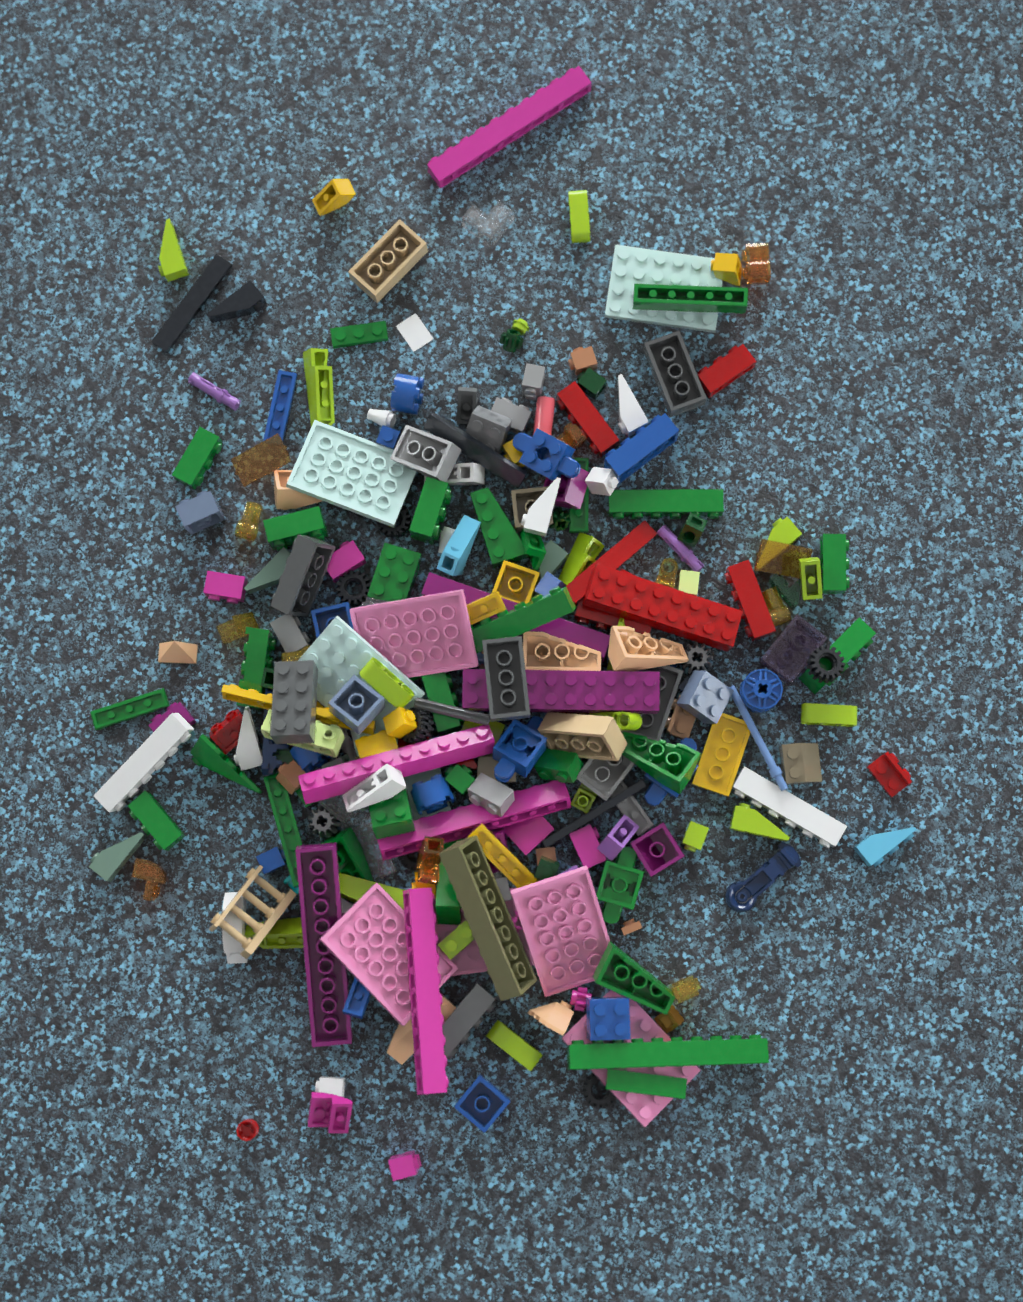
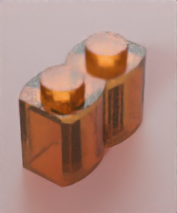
M768 243L745 244L744 250H741V260L745 261L746 266L743 267V279H746L747 284L769 283L771 269Z

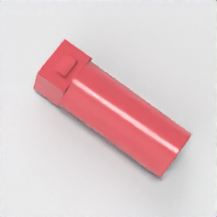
M545 396L537 398L533 434L538 428L552 435L556 401L554 398Z

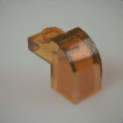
M571 422L564 426L563 433L556 437V439L576 450L587 439L576 424L572 425Z
M424 837L416 863L418 882L438 884L439 864L441 862L439 853L444 851V839Z
M136 858L132 877L147 880L143 900L154 901L155 898H158L160 892L158 883L166 884V873L158 863Z

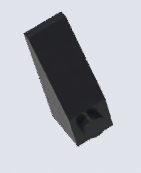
M250 280L206 315L211 323L259 312L267 302Z

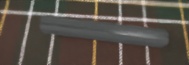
M416 698L414 702V707L420 710L483 725H489L490 715L421 698Z

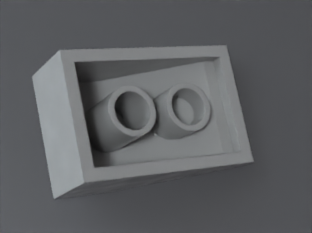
M406 425L390 459L427 477L447 482L461 449L453 442Z
M621 755L618 761L589 759L576 779L607 801L635 764L623 755Z

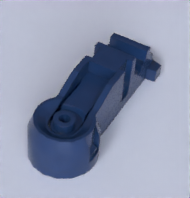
M266 689L265 695L268 693L273 694V689ZM264 709V720L269 711L267 709ZM263 737L261 769L264 776L274 775L284 762L279 760L276 755H279V751H290L291 745L275 744L272 739Z
M784 842L778 844L777 846L780 850L748 878L728 886L725 892L727 906L738 913L747 912L752 909L757 902V897L776 882L775 880L778 877L784 875L792 866L798 868L802 864L796 850Z

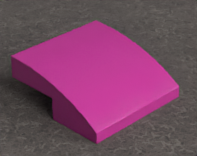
M543 816L504 827L505 834L525 855H528L555 830Z
M312 1092L307 1121L308 1127H328V1133H348L352 1101L333 1094Z

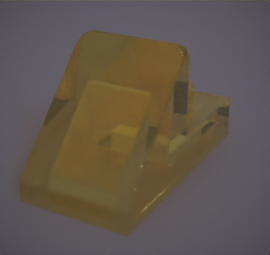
M253 612L234 615L232 620L216 626L224 645L249 635L245 634L246 627L259 628Z

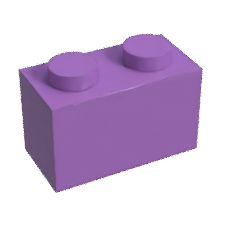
M624 814L597 849L612 861L631 839L639 826Z

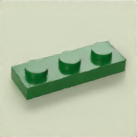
M386 321L330 328L333 349L389 341Z

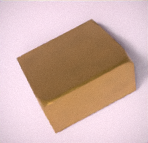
M671 1005L667 1015L660 1013L654 1018L655 1022L666 1034L684 1022V1019L674 1005Z

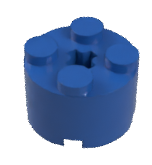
M397 373L393 383L395 388L391 394V409L397 412L418 415L419 405H422L423 394L420 391L424 386V378Z
M296 746L290 750L295 762L306 773L312 772L316 766L319 769L322 768L321 766L328 763L327 760L332 758L331 756Z
M441 774L432 776L431 780L424 783L423 781H418L412 784L413 789L410 793L419 815H423L422 811L430 814L448 807L447 802L450 800L452 803L455 802L449 783Z

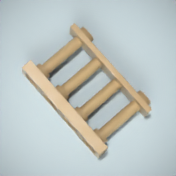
M261 865L256 869L251 868L245 876L247 881L223 912L221 914L217 913L210 921L213 924L209 929L211 932L219 926L242 944L241 947L244 949L240 955L245 959L253 954L297 895L292 890H289L286 894L284 892L281 893L258 874L263 868ZM252 881L277 899L276 902L278 904L275 908L268 907L247 890ZM241 896L265 914L267 919L263 924L255 921L235 905ZM229 911L254 929L255 935L252 939L246 938L223 920Z

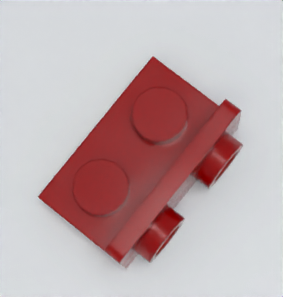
M239 709L230 711L225 716L226 719L221 723L213 725L209 732L211 739L225 754L238 744L243 714Z
M887 751L866 768L890 798H892L907 785H910L912 781L910 773L898 765L899 760L897 757Z

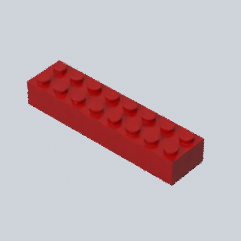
M598 563L592 569L582 604L701 644L704 643L707 646L726 652L734 647L743 612Z

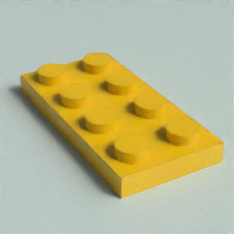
M722 713L718 723L711 725L692 785L729 797L750 736V731L744 720Z

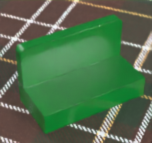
M523 528L520 536L525 553L530 557L533 570L538 571L546 555L542 537L524 532Z

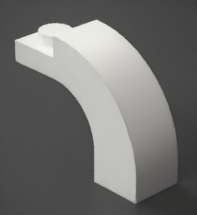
M237 892L225 893L223 910ZM241 896L235 905L246 913V899ZM229 911L223 920L245 936V922ZM222 929L224 953H226L227 963H247L248 958L245 959L240 955L244 949L241 947L242 944Z

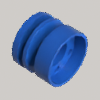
M758 669L749 673L739 688V695L745 707L754 713H764L772 709L781 699L783 692L782 682L778 675L766 669ZM764 686L766 688L764 692L759 693V687Z

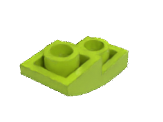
M581 783L571 805L588 813L597 794Z

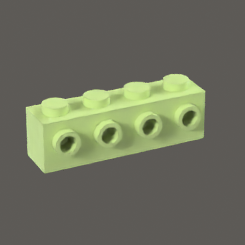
M269 709L261 727L264 737L272 739L270 736L272 709ZM316 720L314 743H294L289 745L337 758L345 736L339 726L333 724L330 726L325 725L321 721Z

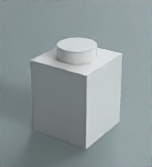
M593 467L585 480L592 494L611 496L619 482L612 469Z
M321 1076L320 1080L316 1081L315 1092L344 1097L346 1078Z

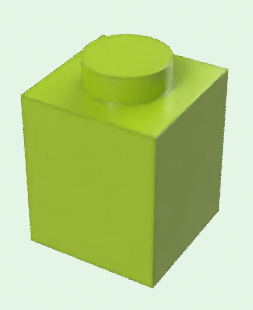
M690 821L681 843L685 845L684 849L694 853L696 850L700 851L709 828Z

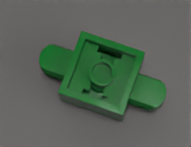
M625 847L618 853L616 863L605 861L596 896L597 900L605 902L602 916L608 924L619 921L623 908L634 910L644 871L634 869L637 854L631 847Z

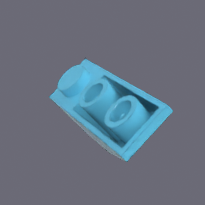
M466 515L462 517L444 548L436 569L451 576L462 575L481 522Z
M913 827L870 835L853 849L868 867L872 865L876 867L884 861V855L887 853L891 855L899 849V843L902 841L906 843L915 836L913 832L917 829Z

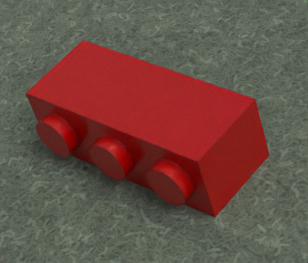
M744 344L739 347L737 345L732 347L728 351L729 354L725 357H718L709 368L705 366L698 371V378L708 398L755 367L757 361Z

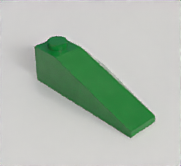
M623 732L622 734L627 745L622 755L662 785L680 794L690 781L701 753L684 744L677 743L675 745L666 743V740L659 739V741L647 739L646 736Z
M204 734L199 737L190 751L194 756L192 761L199 767L203 765L260 795L263 793L209 737Z
M351 827L334 834L320 843L337 842L339 873L374 882L361 844Z

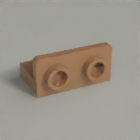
M674 698L671 710L674 711L672 716L667 718L664 727L667 728L666 734L680 739L689 738L696 717L677 705L678 699Z

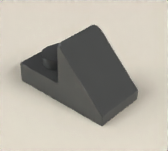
M458 387L457 424L469 423L471 414L476 409L478 403L477 388Z

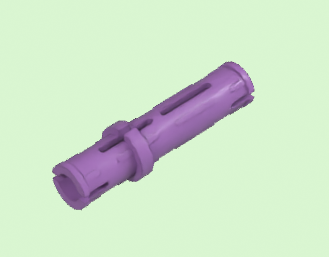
M195 372L189 376V384L212 396L218 403H223L234 411L239 408L241 400L230 395L227 390L215 386Z
M666 525L657 531L658 535L681 558L680 560L685 562L693 571L699 572L705 566L696 558L692 550H689L681 541L677 540L678 537Z

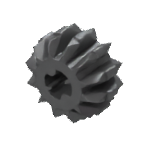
M698 642L694 643V648L690 644L687 645L688 651L685 650L689 660L682 667L686 668L689 666V674L693 669L695 671H700L699 669L707 671L706 667L710 668L712 666L708 661L713 660V656L707 655L711 652V649L704 651V643L700 648H698ZM694 654H695L696 657H697V656H700V657H701L700 660H699L700 662H698L697 660H696V661H693V660H692L693 657H694V656H693Z
M319 805L318 811L316 809L312 810L314 817L309 816L308 819L313 820V823H310L308 826L309 828L315 827L312 831L313 834L318 833L319 837L323 838L325 835L326 837H331V832H338L335 826H341V823L337 822L341 816L335 815L337 813L336 808L331 810L330 805H326L325 808ZM323 818H327L328 822L322 824V820H324Z

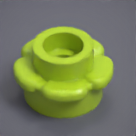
M513 320L511 329L519 331L520 335H524L526 331H529L528 323L525 320Z

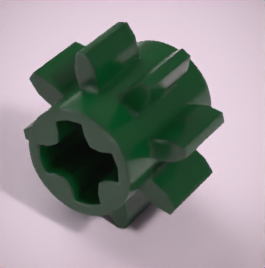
M507 329V332L501 334L499 343L503 344L502 348L505 351L515 352L516 349L522 347L524 338L520 337L519 331Z
M561 507L553 509V524L549 525L550 529L554 527L556 531L566 529L568 523H571L568 510L562 511Z

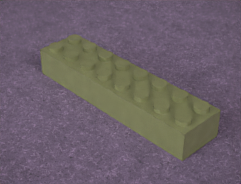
M477 835L457 841L439 853L441 862L448 873L449 881L453 885L456 898L461 904L464 917L468 921L472 936L476 940L480 955L484 959L487 972L491 976L495 991L499 995L500 1000L503 1001L521 996L537 981V978Z

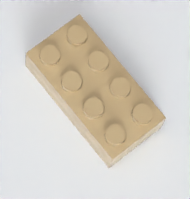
M399 219L348 271L350 279L378 303L428 252L427 243Z
M547 712L538 728L539 733L547 738L549 749L577 753L579 758L618 761L627 745L616 721L610 716Z

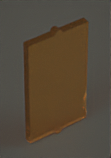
M279 434L268 438L231 459L236 470L235 474L239 476L243 487L292 462L286 450L287 446L284 445Z
M761 539L759 551L756 553L757 559L754 570L800 579L799 559L811 558L813 549Z

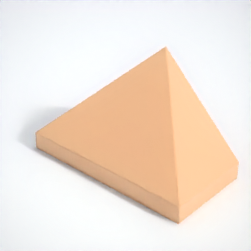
M179 641L159 643L158 662L197 664L198 645Z

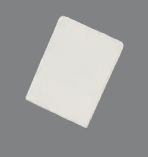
M417 314L410 316L396 326L413 352L434 339Z

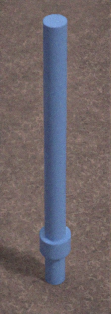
M734 685L729 687L734 690L731 697L770 769L769 773L772 779L775 778L781 792L788 789L781 775L783 772L774 762Z

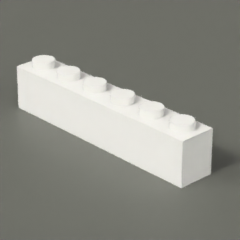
M171 713L98 790L94 797L108 812H119L126 806L125 801L129 797H134L139 792L138 788L152 778L151 774L164 766V760L168 756H173L178 751L177 747L181 742L185 743L191 737L190 733L194 728L179 713Z
M746 767L742 768L732 786V789L735 790V795L743 799L744 797L752 800L751 804L760 809L761 807L768 809V814L777 819L780 816L786 820L785 824L792 828L797 826L803 830L801 833L809 838L816 837L820 840L819 844L826 848L830 846L836 847L847 828L843 823L788 791L784 790L781 792L779 786Z

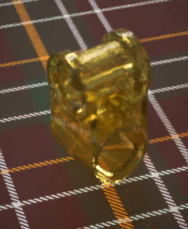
M666 558L662 561L658 576L656 577V583L674 588L678 564L674 559ZM670 563L673 565L674 570L666 572L663 566Z

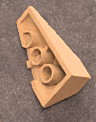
M274 470L276 509H297L322 502V500L286 487L292 470Z
M627 626L611 627L608 657L614 671H638L684 663L689 660L683 645L665 638L659 640L651 637V634L646 632L640 634L635 632L634 628Z
M545 632L523 633L525 670L601 671L600 651L557 638Z
M442 995L441 1014H443L445 1022L455 1011L456 1007ZM412 1018L404 1026L398 1025L387 1049V1053L401 1065L414 1054Z
M562 1000L561 1003L556 1001L532 1008L528 1011V1014L539 1020L546 1027L564 1036L574 1011L571 1010L572 1005Z

